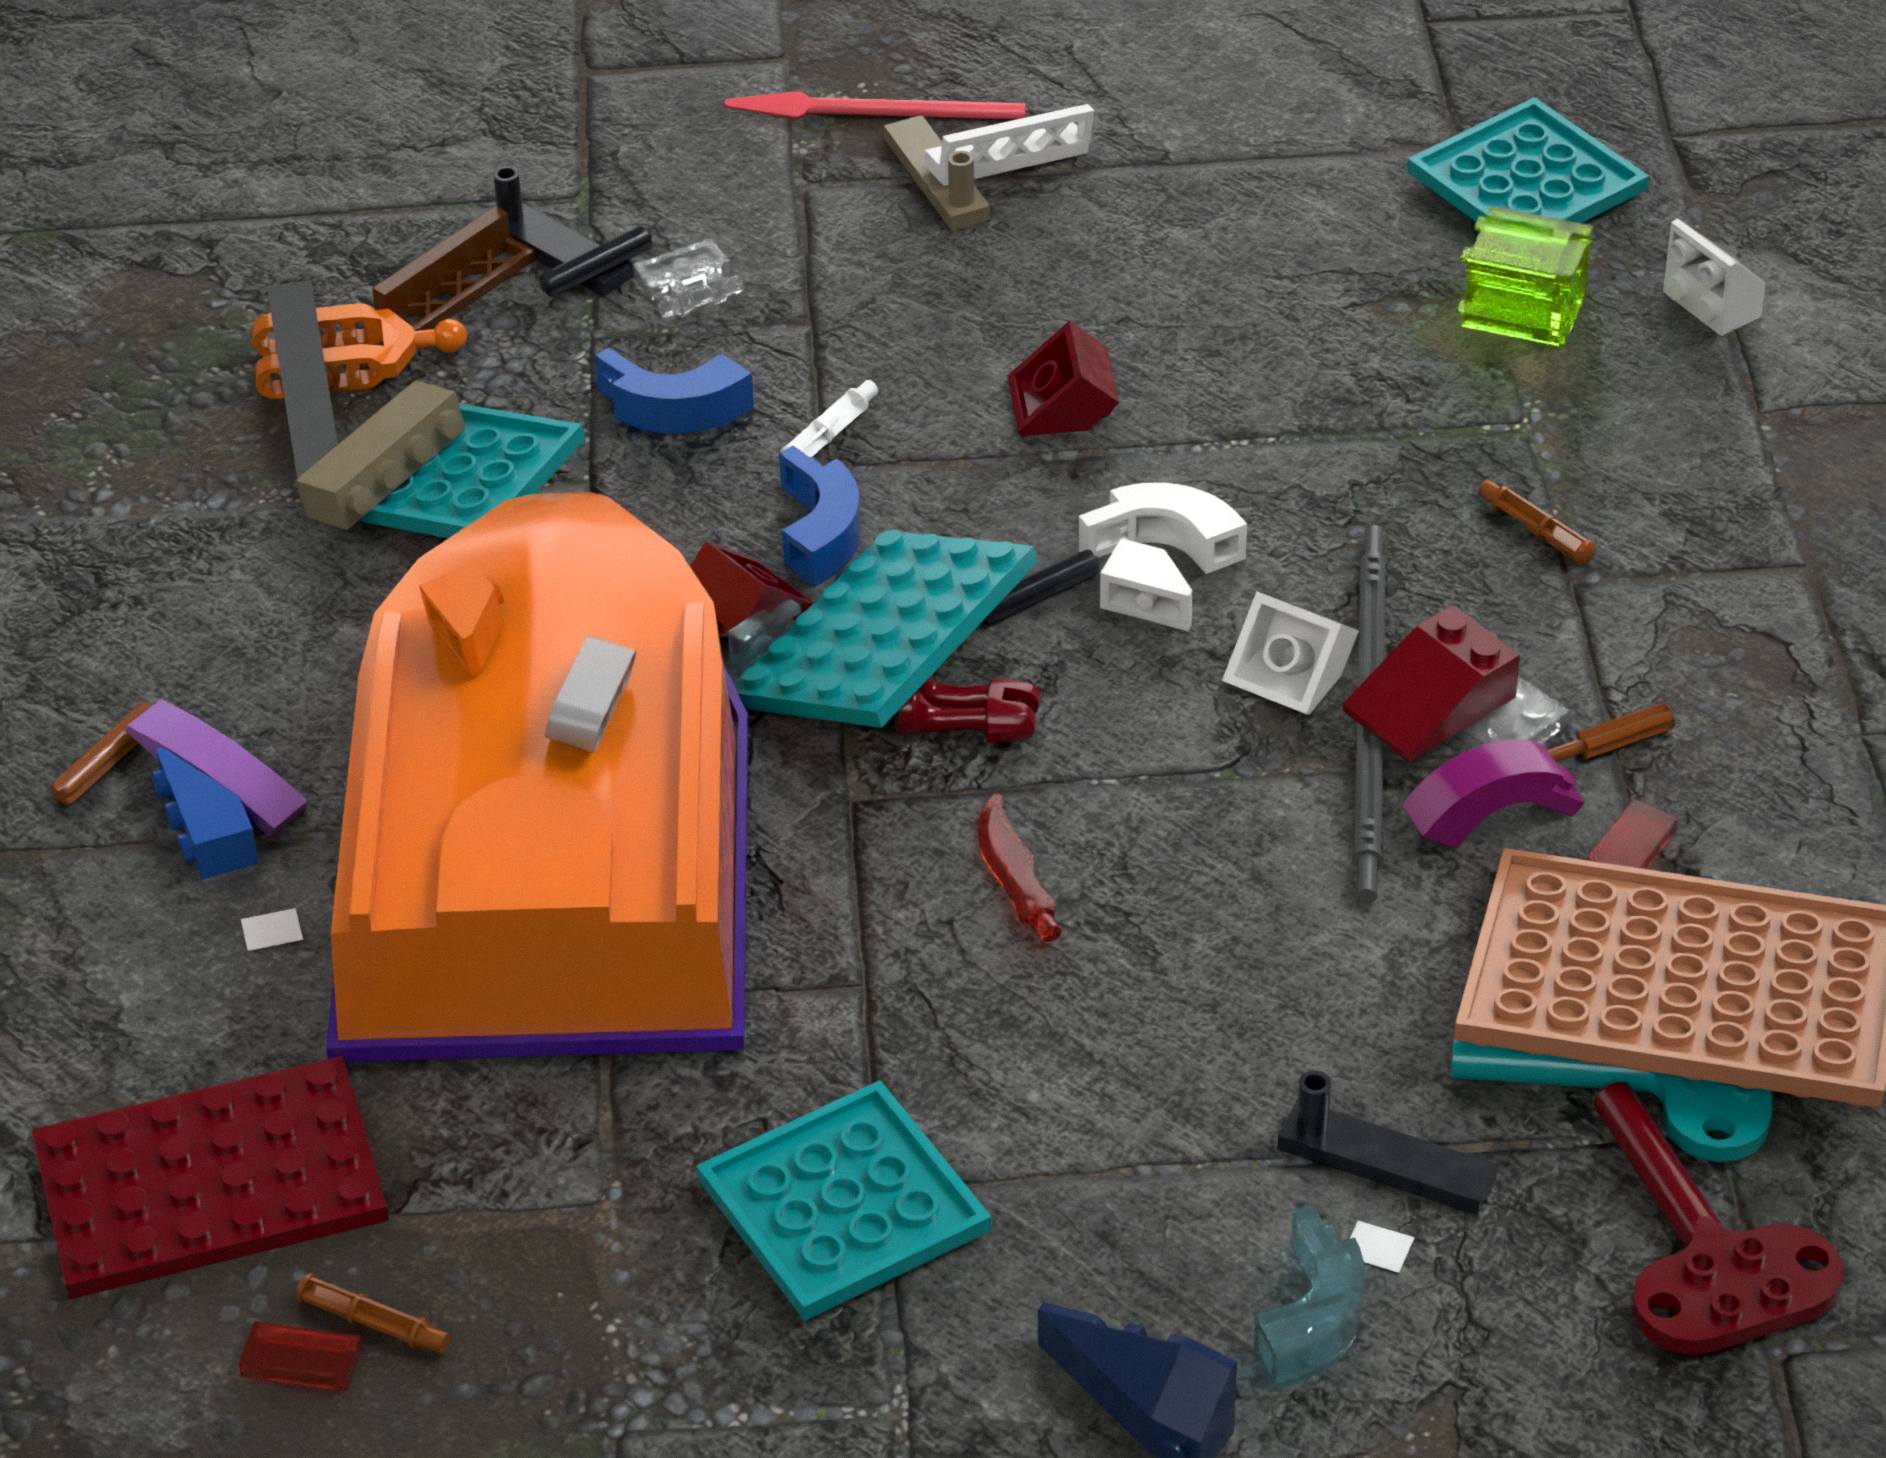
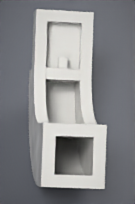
M1171 483L1132 484L1110 490L1109 505L1079 516V552L1085 549L1091 550L1094 556L1099 558L1112 553L1121 538L1137 543H1162L1174 546L1187 553L1203 572L1208 574L1246 559L1247 523L1224 501L1202 490Z

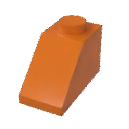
M470 562L419 587L429 624L468 673L473 676L481 672L503 626L499 604L503 603L504 599L494 577H485L473 562Z

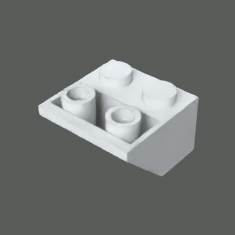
M1679 219L1672 221L1663 292L1720 336L1760 318L1766 282Z

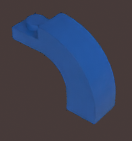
M610 348L595 355L598 390L605 397L613 400L615 418L632 427L651 432L671 434L699 432L731 422L754 408L752 373L723 354H719L692 371L680 374H657L643 370Z
M792 445L779 453L781 488L812 512L782 530L784 565L815 588L842 570L857 550L860 541L859 491L853 475L838 459L822 467L815 458L807 456Z

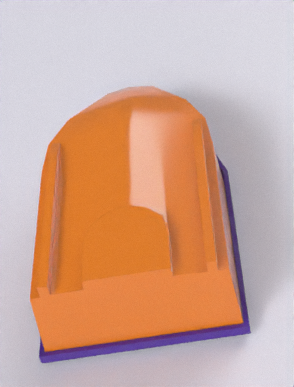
M591 492L530 494L508 499L418 558L374 612L358 675L331 925L334 976L326 1044L328 1059L343 1056L344 1062L745 1049L748 714L723 664L714 602L680 551L617 504L613 497ZM470 562H473L485 577H494L504 599V602L499 604L503 626L481 672L473 676L468 673L429 624L419 587ZM587 635L636 650V657L628 683L595 753L545 737L547 723L555 700Z

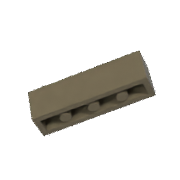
M415 380L297 478L295 482L307 517L348 530L466 429L455 391Z

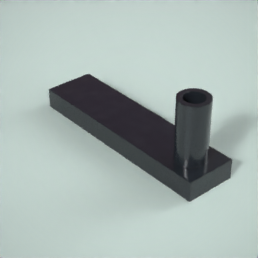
M501 166L494 171L497 207L508 212L510 237L535 249L537 261L553 269L599 246V244L523 204L517 168ZM626 261L581 285L605 297L634 277L633 263Z
M1316 1070L1308 1071L1301 1075L1298 1099L1278 1134L1277 1150L1479 1215L1496 1180L1498 1164L1330 1110L1331 1080L1329 1076Z

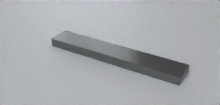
M311 280L267 287L297 478L338 445Z

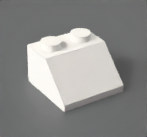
M1256 591L1222 681L1310 715L1341 677L1359 631Z

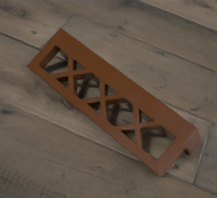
M495 206L373 287L375 310L390 309L403 320L408 316L426 315L411 326L414 331L434 329L440 321L450 319L536 260L535 249L510 237L508 212ZM504 251L514 255L511 259L493 260ZM487 274L480 280L462 281L469 275ZM457 294L449 301L432 302L439 295Z

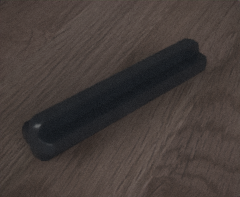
M638 226L542 273L539 277L541 290L549 297H555L650 250L653 246L651 233L643 226Z
M1085 549L1023 578L983 622L985 624H993L1097 575L1100 571L1098 557L1094 556L1091 550Z

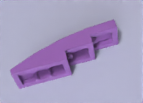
M160 699L126 727V732L156 759V749L163 747L238 795L248 818L270 838L306 809L308 800L271 768L224 734L163 699Z

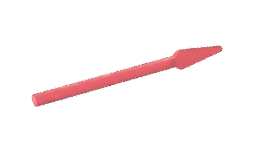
M798 91L731 98L724 101L727 108L791 119H801L808 114L904 117L922 115L923 117L1017 120L1025 118L1026 114L1025 103L808 97L805 93Z

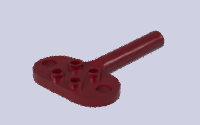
M1621 1081L1606 1086L1598 1093L1594 1100V1108L1685 1247V1250L1664 1257L1647 1266L1636 1280L1632 1313L1637 1327L1651 1342L1670 1352L1688 1355L1710 1353L1811 1321L1832 1308L1840 1295L1843 1264L1837 1250L1823 1236L1805 1227L1788 1224L1762 1226L1744 1232L1732 1231L1723 1227L1633 1088L1627 1082ZM1814 1260L1821 1263L1825 1268L1817 1271L1807 1270L1798 1262ZM1655 1307H1667L1677 1315L1672 1318H1660L1650 1310Z

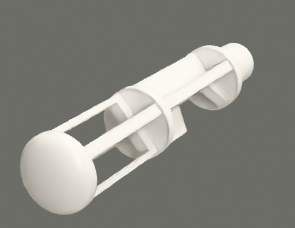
M866 380L857 389L850 388L839 400L817 419L813 420L806 429L789 444L785 445L780 452L794 445L809 457L815 455L857 416L867 410L868 402L878 394L876 384Z

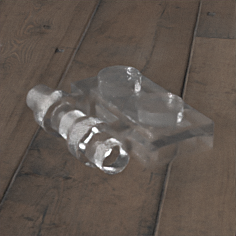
M711 238L633 264L634 279L652 301L669 297L658 302V308L663 318L675 314L683 317L694 313L695 308L710 302L718 305L729 301L731 295L744 291V285L739 275L727 279L723 278L731 275L730 261ZM700 285H705V286H703V287H700V288H697V289H694V290H691V291L688 290V289H691V288H694V287H697V286H700Z

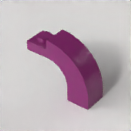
M1512 739L1484 744L1452 758L1427 776L1402 804L1423 837L1457 849L1483 819L1503 807L1524 802L1536 803L1573 817L1585 802L1573 786L1576 783L1573 775L1566 768L1555 763L1544 744L1530 740Z

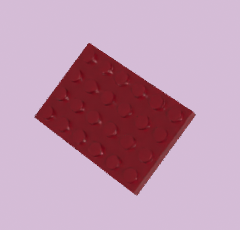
M343 1056L31 1129L69 1300L389 1221L386 1202Z

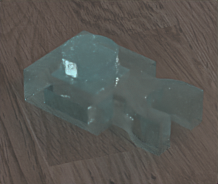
M789 598L780 603L771 614L763 609L729 630L730 667L742 674L747 668L769 653L771 643L787 633L788 629L796 622L792 618L801 613V606Z

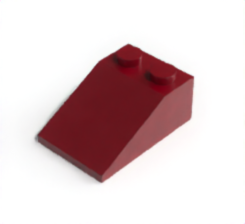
M1451 605L1417 625L1343 703L1342 711L1407 762H1410L1515 699L1520 655L1457 607Z

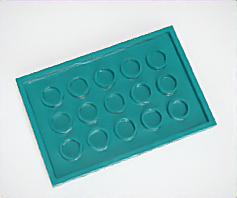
M886 530L876 537L875 542L858 559L854 560L849 565V568L832 585L827 587L823 594L805 612L797 617L796 622L779 639L772 642L769 649L751 667L747 668L734 683V687L745 709L882 728L1039 562L1034 546L1012 544L1007 541L991 542L974 540L969 537L953 538L937 536L936 534H915L900 532L899 530Z

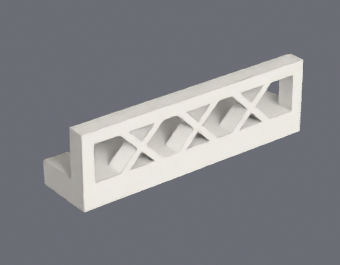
M1085 104L945 135L942 138V146L924 151L923 165L943 186L949 185L948 156L955 151H967L973 155L974 179L1086 154L1089 151L1094 109Z

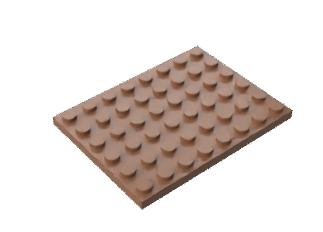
M1504 848L1457 1015L1454 1040L1470 1042L1482 1047L1495 1046L1520 1050L1532 1055L1545 1054L1576 1059L1588 1064L1601 1063L1626 1067L1638 1072L1651 1071L1683 1076L1695 1081L1708 1080L1733 1084L1745 1089L1758 1088L1789 1093L1801 1098L1814 1097L1845 1102L1852 1106L1882 1108L1886 1086V905Z

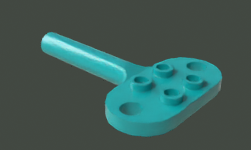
M1453 1037L1451 1079L1604 1089L1612 1083L1622 1081L1627 1082L1634 1091L1652 1093L1660 1099L1663 1105V1121L1668 1136L1680 1149L1696 1158L1714 1162L1738 1161L1756 1153L1767 1141L1772 1118V1091L1758 1088L1745 1089L1733 1084L1708 1080L1695 1081L1683 1076L1651 1071L1638 1072L1626 1067L1601 1063L1588 1064L1576 1059L1545 1054L1532 1055L1525 1051L1495 1046L1482 1047L1470 1042L1454 1040ZM1712 1130L1723 1131L1730 1138L1724 1140L1713 1139L1706 1132Z

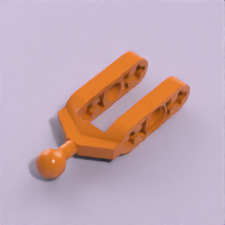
M359 303L316 308L318 326L327 330L320 338L325 366L330 368V371L326 373L330 393L368 389L381 383L383 378L397 377L415 355L418 348L436 346L445 353H455L460 351L467 341V331L464 325L456 319L442 320L434 329L414 331L411 325L390 309L375 310L372 306ZM271 313L261 315L252 325L253 347L257 353L264 356L255 366V382L258 392L264 397L283 399L284 392L275 339H268L267 335L269 332H274ZM364 322L365 328L356 329L355 323ZM335 324H341L342 332L336 333ZM384 341V346L374 345ZM368 363L369 369L360 370L359 364ZM339 365H345L346 373H340ZM279 373L280 379L272 380L270 374Z

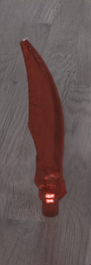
M999 792L994 793L982 809L978 821V841L982 857L992 874L1012 900L1017 920L1024 924H1029L1033 929H1037L1045 942H1053L1061 935V929L1054 920L1056 902L1042 888L1038 879H1035L1033 871L1035 856L1025 846L1010 824L1004 811L1002 794Z

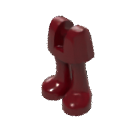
M932 674L899 709L898 732L900 734L918 735L926 732L971 729L984 731L986 744L1013 742L1030 738L1035 730V714L1040 705L1041 691L1035 685L1004 678H994L990 685H947L937 682Z

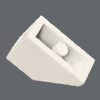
M1121 538L1100 573V608L1189 631L1192 625V589L1164 549Z

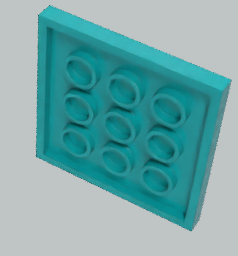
M1535 97L1408 158L1407 173L1520 254L1648 190L1649 175Z
M459 403L466 429L358 521L450 538L504 501L536 494L585 441L586 437L582 424Z
M881 1080L696 1165L697 1180L804 1321L992 1231L990 1214Z

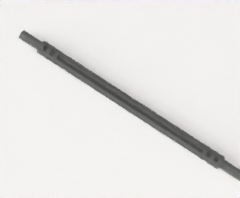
M1378 525L1366 527L1364 555L1359 560L1358 687L1385 660L1387 559L1383 555V529ZM1357 722L1353 864L1357 867V899L1362 903H1372L1377 899L1378 868L1383 863V742Z

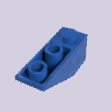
M165 748L156 749L159 769L152 771V778L159 799L167 797L169 799V802L164 803L172 831L181 829L182 834L177 835L184 862L194 861L201 880L259 864L253 828L240 797Z

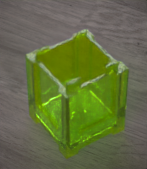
M1490 206L1486 217L1479 216L1474 226V230L1480 231L1474 246L1471 248L1465 247L1460 257L1461 261L1467 262L1465 300L1461 299L1456 313L1463 314L1462 327L1565 347L1572 326L1587 294V276L1593 226Z

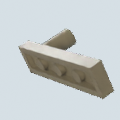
M920 115L884 125L885 141L951 231L990 220V205L974 185V157L970 152L955 151L948 156L949 185L943 186L923 165L924 151L942 146V141L925 118Z

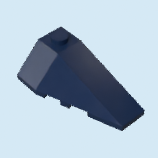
M1045 1302L1039 1307L1038 1345L1151 1454L1158 1458H1215L1234 1433L1237 1361L1189 1337L1172 1333L1165 1341L1148 1337L1144 1326L1128 1323L1123 1330L1107 1327L1105 1322L1095 1314Z

